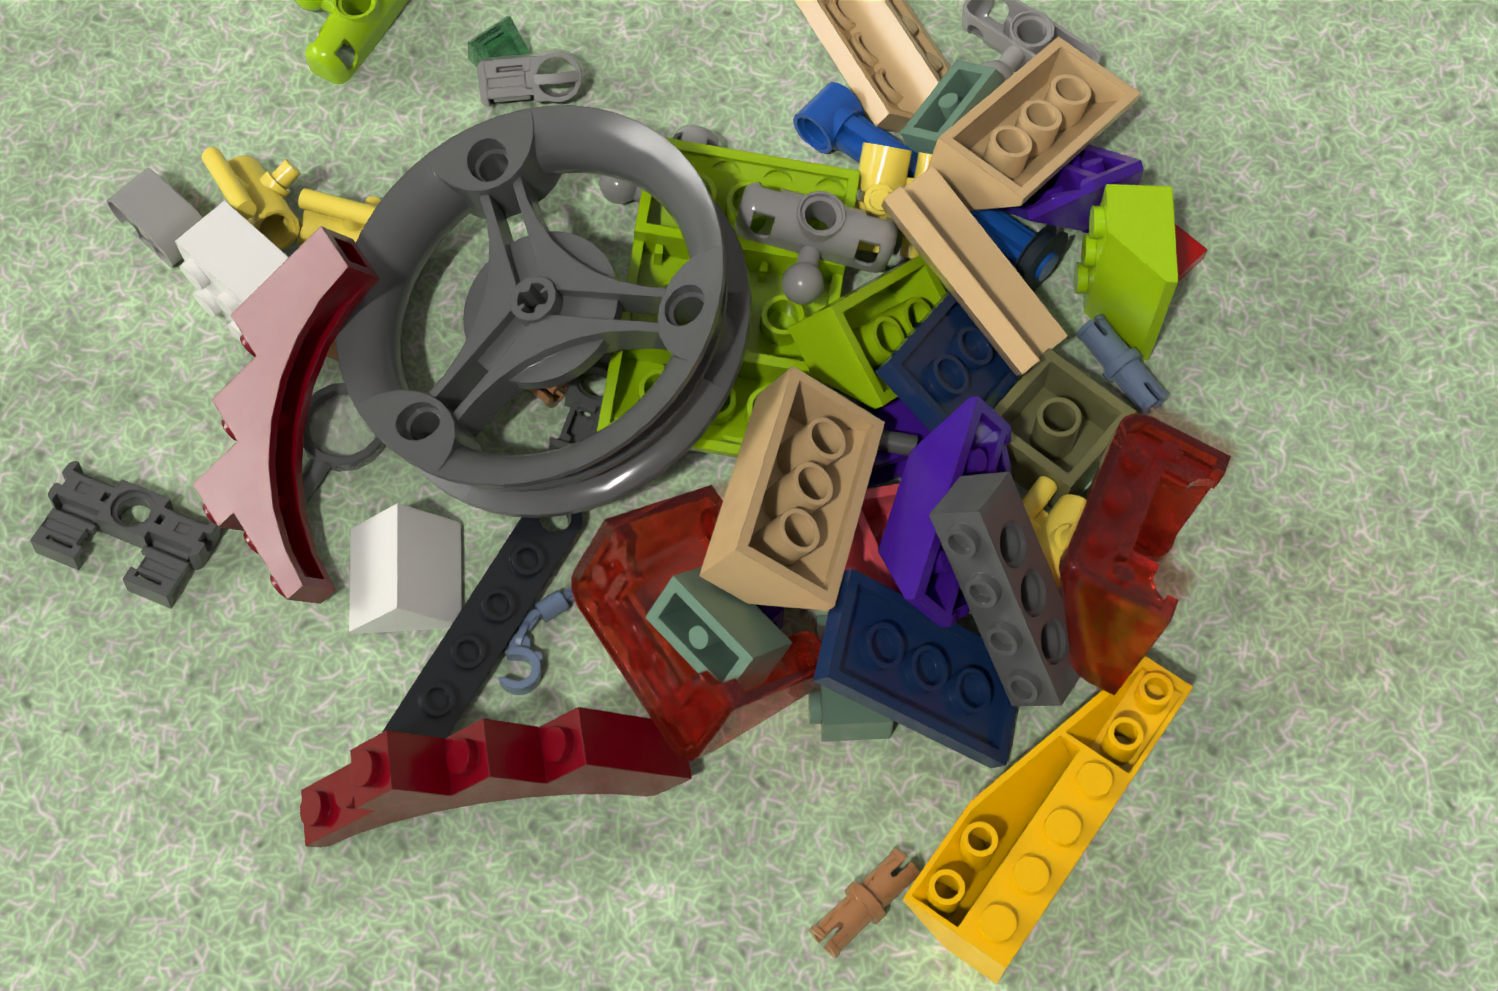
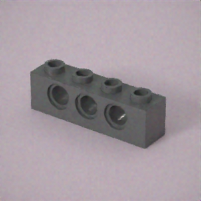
M1010 472L960 476L929 516L1011 706H1062L1089 665V662Z

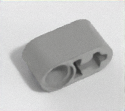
M146 168L106 200L116 218L122 224L126 221L129 222L136 230L133 234L169 267H172L183 258L175 240L203 218L188 201L150 168Z

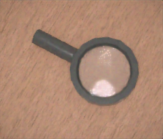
M345 383L328 385L316 391L311 398L304 429L303 445L307 456L310 458L302 470L305 505L329 470L337 472L357 470L372 463L386 447L359 415L347 392Z

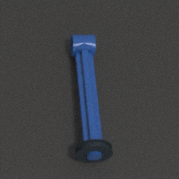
M837 82L828 83L794 115L793 123L798 135L820 153L826 154L832 149L840 150L859 163L863 142L912 151L907 177L914 178L918 154L864 118L861 103L845 86ZM998 208L970 211L1034 292L1048 278L1058 264L1068 242V233L1062 231L1056 234V226L1046 225L1035 234Z

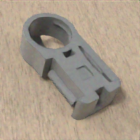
M553 49L543 53L483 58L477 66L481 102L487 107L491 104L490 99H494V103L531 99V95H534V102L550 101L560 103L571 99L577 94L582 83L583 71L580 62L573 54L561 49ZM553 57L564 58L575 68L574 71L538 74L540 65ZM576 81L574 87L561 93L545 90L542 86L545 84Z

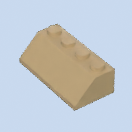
M1058 36L938 137L928 168L932 165L935 167L969 211L1021 206L1137 102L1141 93Z
M794 366L760 392L756 397L699 576L747 604L825 611L835 607L885 422Z

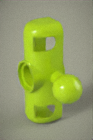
M295 0L304 10L310 12L324 10L330 14L320 27L318 37L313 43H309L305 49V58L310 71L334 84L347 82L369 56L409 0ZM344 42L346 46H351L355 51L354 62L348 69L340 58L335 55Z

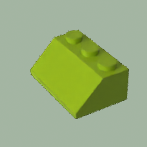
M1106 184L1100 206L1091 207L1089 220L1090 235L1084 234L1081 262H1076L1074 268V293L1083 294L1084 313L1095 322V316L1104 314L1107 318L1106 320L1130 349L1133 347L1137 348L1143 355L1141 360H1149L1178 284L1173 186Z
M919 255L875 277L789 326L787 329L814 378L877 409L898 396L875 371L943 297L946 291L937 275Z

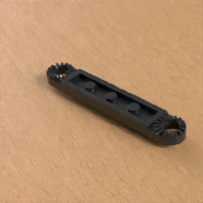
M582 512L566 515L569 522L568 527L561 532L546 530L541 525L539 518H520L382 732L389 730L439 738H447L578 533L582 524Z

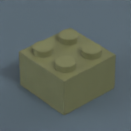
M1048 348L1039 358L1040 361L1024 374L993 410L1011 426V442L1006 444L1013 480L1029 491L1040 476L1052 479L1057 485V491L1046 505L1053 508L1061 496L1066 494L1079 495L1124 444L1137 411Z

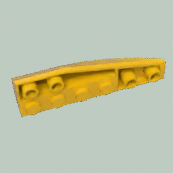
M1143 655L969 802L903 897L905 904L944 948L998 984L1192 691L1193 686Z

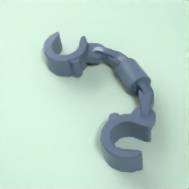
M601 583L593 587L573 586L565 589L562 594L559 590H556L534 604L535 609L529 611L520 622L518 633L510 638L509 649L505 651L507 660L527 662L532 666V671L522 681H513L500 676L498 678L500 686L506 692L513 695H525L538 687L542 679L541 666L544 664V659L541 652H533L531 650L530 639L527 635L536 627L539 620L542 619L544 623H547L568 610L569 602L588 598L595 605L604 608L602 617L605 624L612 623L620 628H633L640 625L646 619L645 617L649 612V601L645 589L640 591V604L638 608L630 614L619 613L613 607L618 596L617 584H613L611 587Z

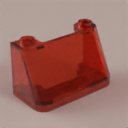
M1130 414L1124 417L1112 434L1059 562L1071 665L1076 673L1085 681L1114 696L1171 623L1179 601L1170 595L1163 599L1157 591L1154 575L1158 570L1159 564L1156 562L1165 558L1173 547L1177 534L1211 488L1215 489L1221 481L1231 458L1230 455L1146 414Z
M712 485L604 519L571 577V589L579 610L670 748L678 757L685 761H695L713 753L822 686L813 681L822 641L809 631H800L789 636L788 638L793 643L766 681L759 686L744 691L736 678L727 682H721L715 679L708 670L698 674L645 618L673 575L702 567L723 500ZM756 605L764 613L760 605Z

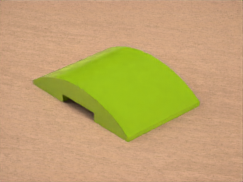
M665 138L693 165L706 185L711 198L717 203L730 222L742 246L749 270L752 291V320L748 345L740 372L731 393L717 417L702 437L689 449L737 458L757 395L792 366L814 378L787 328L840 298L843 274L846 267L845 265L819 259L818 269L823 274L824 290L821 296L808 305L796 304L788 300L782 290V276L791 265L797 263L799 253L747 240L737 234L735 221L743 191L746 186L754 182H760L761 187L778 192L782 188L805 195L815 191H825L835 195L843 205L855 208L860 171ZM642 189L626 282L645 287L667 288L672 277L690 260L688 248L680 229L671 215L659 201ZM754 213L750 229L757 234H770L775 218ZM818 219L806 220L816 230L824 231L828 229L823 221ZM623 312L621 320L658 323V314ZM631 349L611 352L597 432L622 416L651 388L664 370V365L662 364H667L672 356L668 350ZM814 378L815 380L819 381L820 383L825 384V385L828 386V384H826V383H824V382H822V381H820V380Z

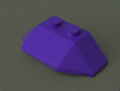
M1089 144L1024 204L998 209L1028 221L1089 233L1091 207L1100 206L1106 184L1139 185L1144 171L1142 161Z
M979 396L969 397L910 451L878 548L881 558L905 600L941 628L951 627L956 623L957 619L971 611L929 514L960 476L1000 472L1011 473V464L1006 444L1011 442V426Z

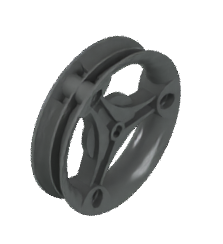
M575 105L541 106L499 115L460 132L430 151L391 187L374 209L356 241L357 246L380 279L352 310L336 336L340 371L347 392L367 426L390 450L413 465L427 480L446 494L469 506L511 517H557L592 510L640 489L681 459L702 437L720 412L740 372L751 327L752 291L745 255L733 227L717 203L711 198L706 185L693 165L672 143L641 122L619 113ZM565 173L598 174L623 180L648 192L667 210L681 231L688 248L690 260L672 277L667 288L645 287L622 282L613 264L595 244L575 234L549 231L538 202L550 193L561 175ZM471 213L476 217L486 219L489 238V261L476 276L466 298L463 316L466 341L444 376L428 394L410 390L403 365L402 336L407 305L413 287L422 269L439 244ZM522 213L528 236L514 241L507 218ZM622 313L658 314V323L621 320ZM631 349L668 350L671 353L670 360L651 388L634 406L602 430L576 443L541 453L499 455L482 452L481 445L476 436L498 411L523 390L550 388L569 382L591 368L604 353Z

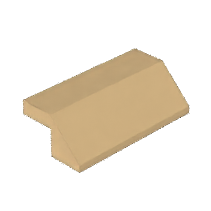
M794 0L875 127L900 133L951 68L906 0Z
M933 165L905 188L899 186L883 199L881 205L1016 376H1020L1040 361L1039 358L1048 348H1054L1068 336Z

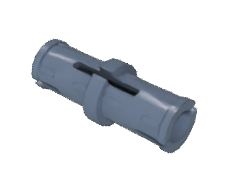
M1099 314L1094 318L1096 323L1094 324L1090 319L1078 330L1076 337L1085 344L1103 366L1104 372L1102 375L1109 383L1115 381L1138 409L1139 414L1145 417L1151 413V407L1157 409L1170 395L1167 391H1164L1141 363L1143 355L1135 347L1130 349L1106 320L1107 318L1104 314Z

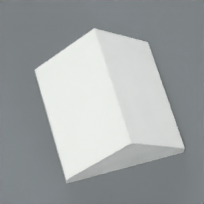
M397 503L351 528L350 634L450 628L463 608L461 522Z

